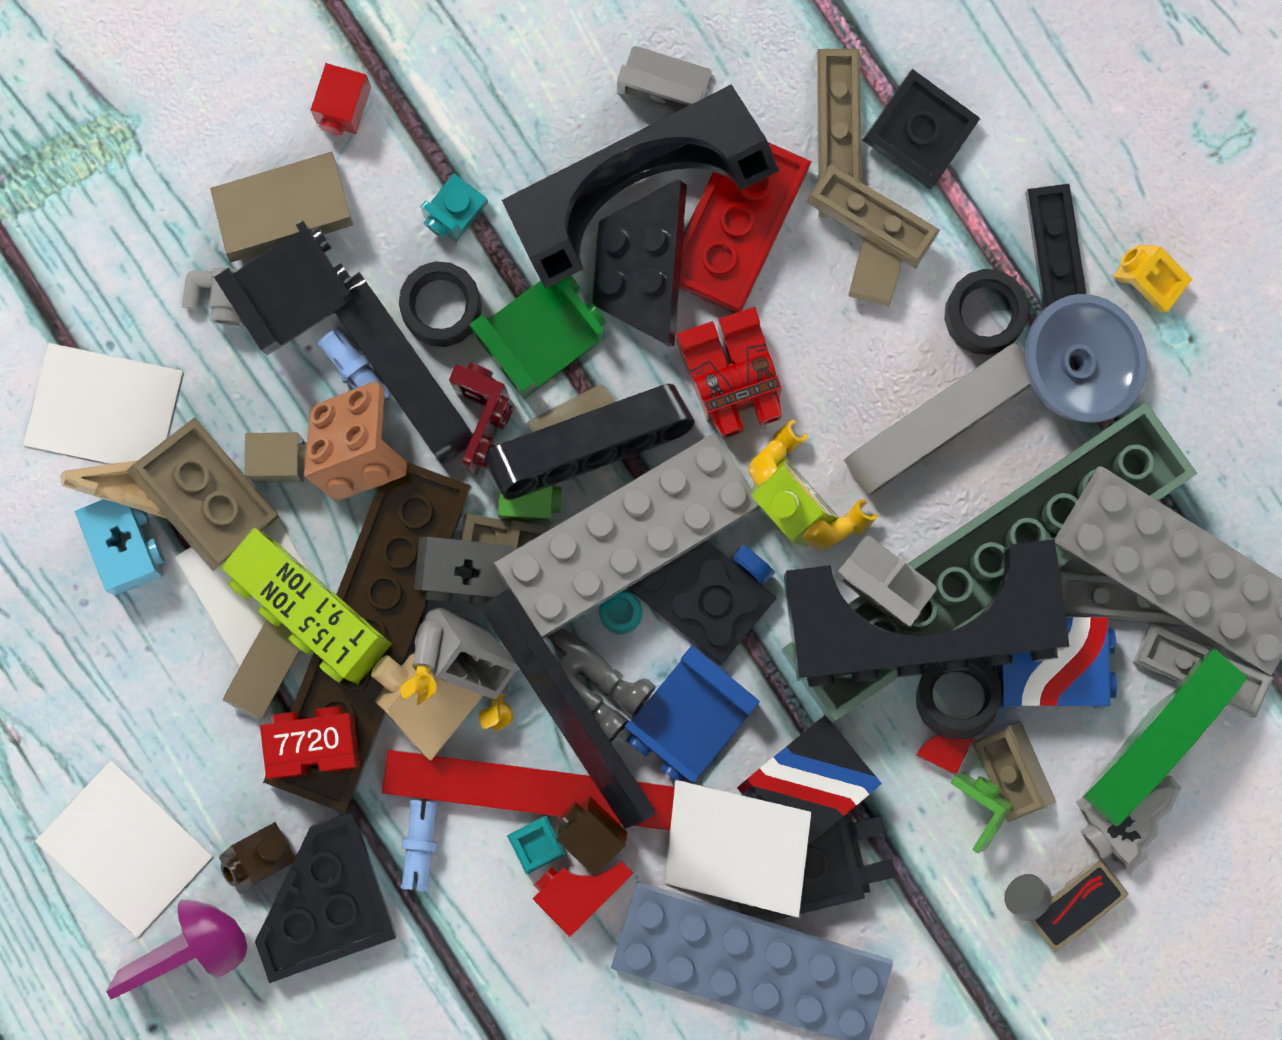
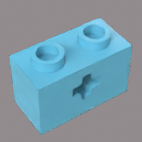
M105 499L75 510L106 592L116 596L164 576L159 565L165 562L162 550L155 538L149 540L144 524L149 523L147 512ZM122 533L132 538L126 541L127 550L125 551L115 546L121 542L120 534Z

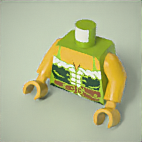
M790 420L774 433L773 441L751 461L749 474L754 482L751 496L793 543L806 547L810 545L817 551L828 550L850 537L853 533L863 534L878 518V514L876 513L871 517L865 515L861 509L867 504V501L863 499L858 500L844 517H839L786 457L787 454L794 451L808 438L807 433L803 434L800 438L795 436L791 426L796 421Z

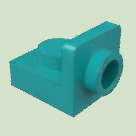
M453 173L432 201L428 202L425 200L420 206L423 216L426 218L423 224L438 237L443 239L446 235H449L457 242L488 204V199Z

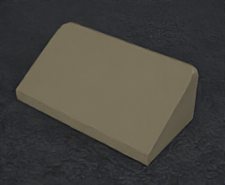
M598 385L529 420L527 425L532 433L614 403L615 401L603 385Z
M1020 721L972 741L989 780L1002 790L999 795L1014 805L1006 817L1007 822L1055 803L1056 800Z

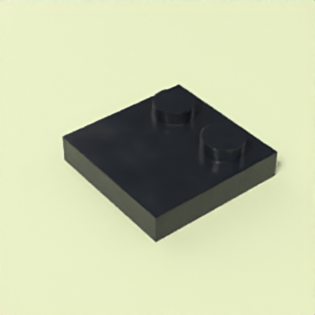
M911 69L862 141L927 188L932 189L981 118L917 71Z

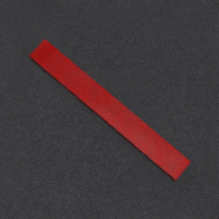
M388 750L382 794L560 816L573 802L581 805L591 796L621 824L589 775L434 756L430 761L423 754ZM637 782L656 813L646 821L634 826L670 831L675 787Z

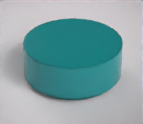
M624 590L600 604V620L603 626L611 633L618 635L631 633L639 626L642 620L643 610L641 602L629 591Z

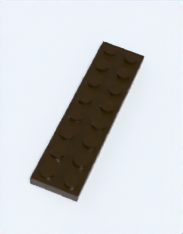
M407 462L406 476L378 486L336 594L392 643L380 659L387 655L401 666L407 660L429 600H425L426 591L414 590L419 538L453 539L472 490V486ZM314 652L291 712H298V719L300 720L315 718L316 709L342 706L343 714L350 713L354 715L360 768L325 773L324 771H319V765L307 766L308 775L274 780L266 779L265 776L263 783L342 813H347L385 717L384 711L375 702L376 697L383 690L384 686L371 676L373 667L359 684L344 678L339 683L319 667L323 659Z

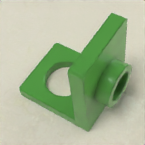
M963 772L955 775L951 784L995 813L972 849L978 854L988 848L1014 805L999 795L1002 790L990 780L981 776L976 780Z

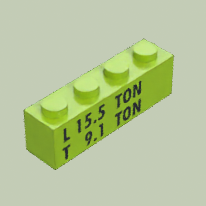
M255 527L220 567L232 578L228 585L246 600H249L251 596L254 597L262 605L258 612L276 627L283 623L293 632L288 639L307 655L313 650L323 659L319 667L339 683L344 678L359 684L392 644L271 536Z

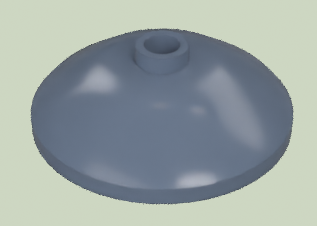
M1070 295L1047 306L1035 318L1029 329L1024 352L1027 375L1037 396L1057 415L1078 423H1100L1121 415L1132 406L1140 395L1147 375L1145 343L1134 321L1115 303L1095 295ZM1070 358L1077 364L1076 371L1072 370L1069 365Z

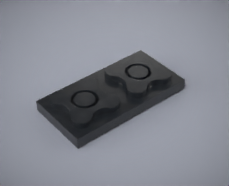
M707 540L628 587L632 593L720 665L726 661L777 599L776 596Z

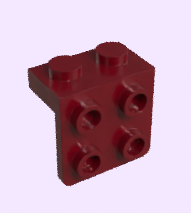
M469 362L467 368L455 364L449 381L456 395L485 406L462 460L468 473L477 476L481 467L488 469L484 460L485 456L496 447L493 444L494 435L498 428L502 430L506 428L514 406L510 405L511 399L505 384L492 378V371Z

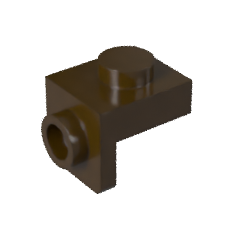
M276 822L231 845L219 856V859L221 861V872L225 880L231 886H235L239 894H242L255 884L293 864L295 855Z

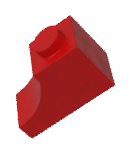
M622 860L611 869L595 876L572 873L566 866L559 872L551 867L533 885L539 892L532 899L571 937L630 878L633 871Z

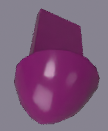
M181 899L177 908L178 919L183 933L117 970L106 993L112 1000L195 958L207 973L216 978L222 977L236 969L246 957L247 943L244 932L233 917L219 908L200 901Z

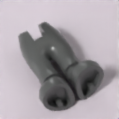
M561 628L547 636V638L559 651L562 650L566 653L559 662L560 666L612 743L623 731L629 720L618 711L603 702V698L597 693H593L579 680L578 674L583 675L598 686L599 690L606 696L610 695L631 717H634L643 707L656 686L646 678L639 679L634 683L622 680L624 675L616 669L614 670L598 652L576 635Z

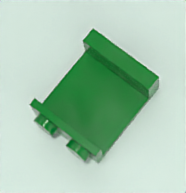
M572 275L547 288H544L540 280L488 320L482 314L469 324L473 335L523 400L605 339V330L602 327L606 323L605 318L592 302L585 305L576 292L580 290V287Z

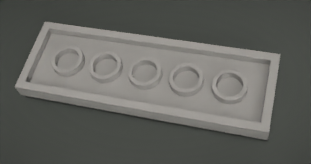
M713 433L494 562L493 568L505 587L512 591L544 639L758 510L760 505L751 496L752 488L716 434Z
M1098 466L1055 537V544L1268 675H1272L1282 658V579L1111 471Z

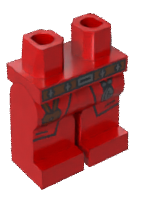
M755 307L718 319V332L730 364H727L713 321L676 333L678 349L703 408L707 422L713 421L722 439L744 432V426L738 413L741 410L753 407L760 426L779 421L782 418L779 399L782 387L776 375Z

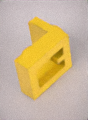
M1137 245L1128 250L1120 261L1121 266L1113 275L1119 283L1132 284L1160 312H1168L1193 280L1161 246Z

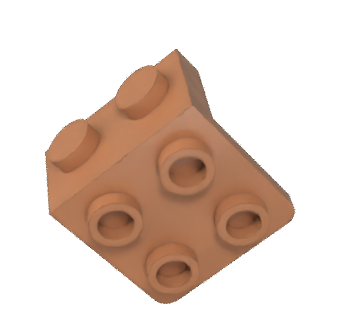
M377 381L318 403L310 410L304 477L335 502L406 476L407 461L381 439L384 387Z

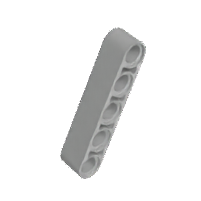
M1017 342L1011 344L847 456L844 462L868 496L886 486L1032 386L1025 367L1024 352Z

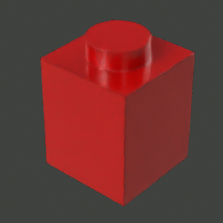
M325 63L310 109L320 129L334 135H343L344 131L357 134L371 90L366 74Z

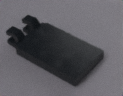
M851 814L844 815L807 846L799 914L865 899L864 893L871 892L870 883L896 877L892 859L864 865L858 844L860 839L885 834L881 816L853 822ZM729 900L731 910L768 922L790 917V915Z

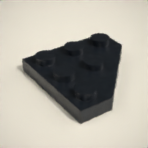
M354 811L311 825L255 940L269 983L385 943L397 937Z

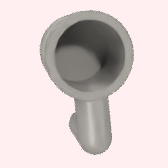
M214 268L213 271L192 270L187 273L182 308L199 310L202 288H211L209 309L212 311L210 321L225 326H245L214 278L227 268ZM230 268L234 273L239 270Z

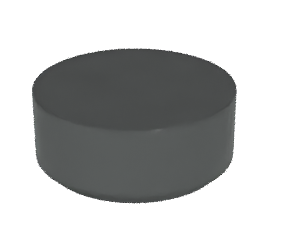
M1024 874L1015 878L1008 885L1004 895V902L1007 909L1018 919L1032 921L1041 917L1047 911L1051 903V891L1038 876Z

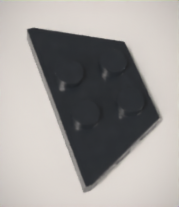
M675 180L600 220L598 223L592 303L600 310L667 346H675L687 191V185L681 180Z

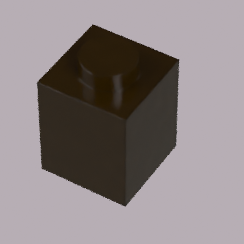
M591 796L581 805L573 802L557 820L560 825L556 840L593 876L626 846L628 832Z

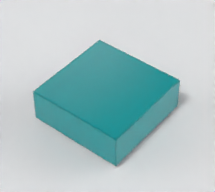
M547 815L507 835L526 875L566 855L562 845L556 840L557 835Z

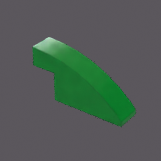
M1213 648L1196 662L1172 693L1150 709L1082 797L1116 827L1120 825L1196 743L1235 696L1248 677Z

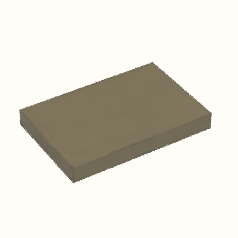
M333 152L210 188L225 252L230 263L271 250L299 232L296 224L302 220L310 230L318 226L323 235L353 226Z
M195 417L127 470L128 474L212 571L216 570L230 557L254 527L263 531L280 517Z

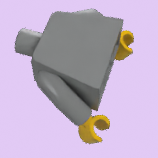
M441 607L430 610L426 614L424 622L419 626L417 636L415 637L414 644L416 648L412 667L416 670V675L401 685L400 693L402 698L407 699L417 693V705H420L436 693L437 685L434 678L429 674L432 672L438 679L491 698L492 705L479 712V721L482 728L488 729L493 726V730L496 732L508 726L513 720V712L510 706L504 702V697H508V682L518 669L510 653L478 622Z

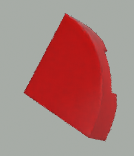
M935 735L919 748L915 756L953 775H957L974 737L951 740Z

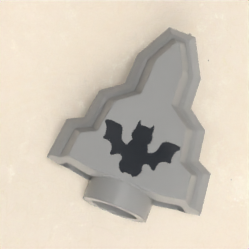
M1165 776L1117 827L1082 797L1076 803L1089 825L1081 830V834L1099 858L1104 860L1112 854L1128 872L1132 873L1148 858L1146 847L1158 836V820L1172 809L1181 787L1172 776Z

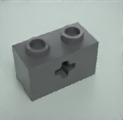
M420 537L414 590L426 591L425 600L452 602V595L460 594L469 595V604L483 605L507 589L493 568L494 562L513 552L514 546ZM464 564L465 568L472 569L471 578H464L462 581V577L454 575L455 567H461Z

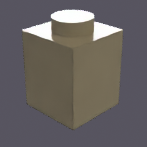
M298 432L245 433V477L252 483L304 482L307 444H304V439Z

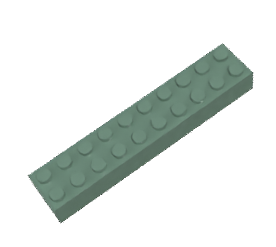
M1145 402L907 563L911 568L933 583L937 589L920 611L919 616L906 631L860 596L848 603V605L873 625L898 634L928 636L955 630L978 617L993 599L1003 574V550L1010 544L1055 539L1098 466L1106 468L1157 501L1198 473L1151 407ZM1056 545L1058 566L1060 568L1075 558V556ZM791 642L781 652L796 672ZM897 670L879 672V680L853 683L852 675L834 677L835 685L808 688V681L803 680L802 682L822 712L831 722H834L899 677H897Z

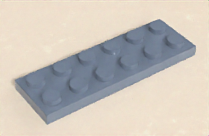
M637 881L611 969L839 1040H869L892 970L893 960Z

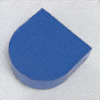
M745 544L741 545L730 557L735 564L761 585H766L775 574V571Z

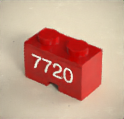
M342 706L316 709L315 718L300 720L298 719V712L272 715V723L260 725L266 779L274 780L308 775L307 766L319 765V771H324L325 773L360 768L354 715L350 713L343 714Z

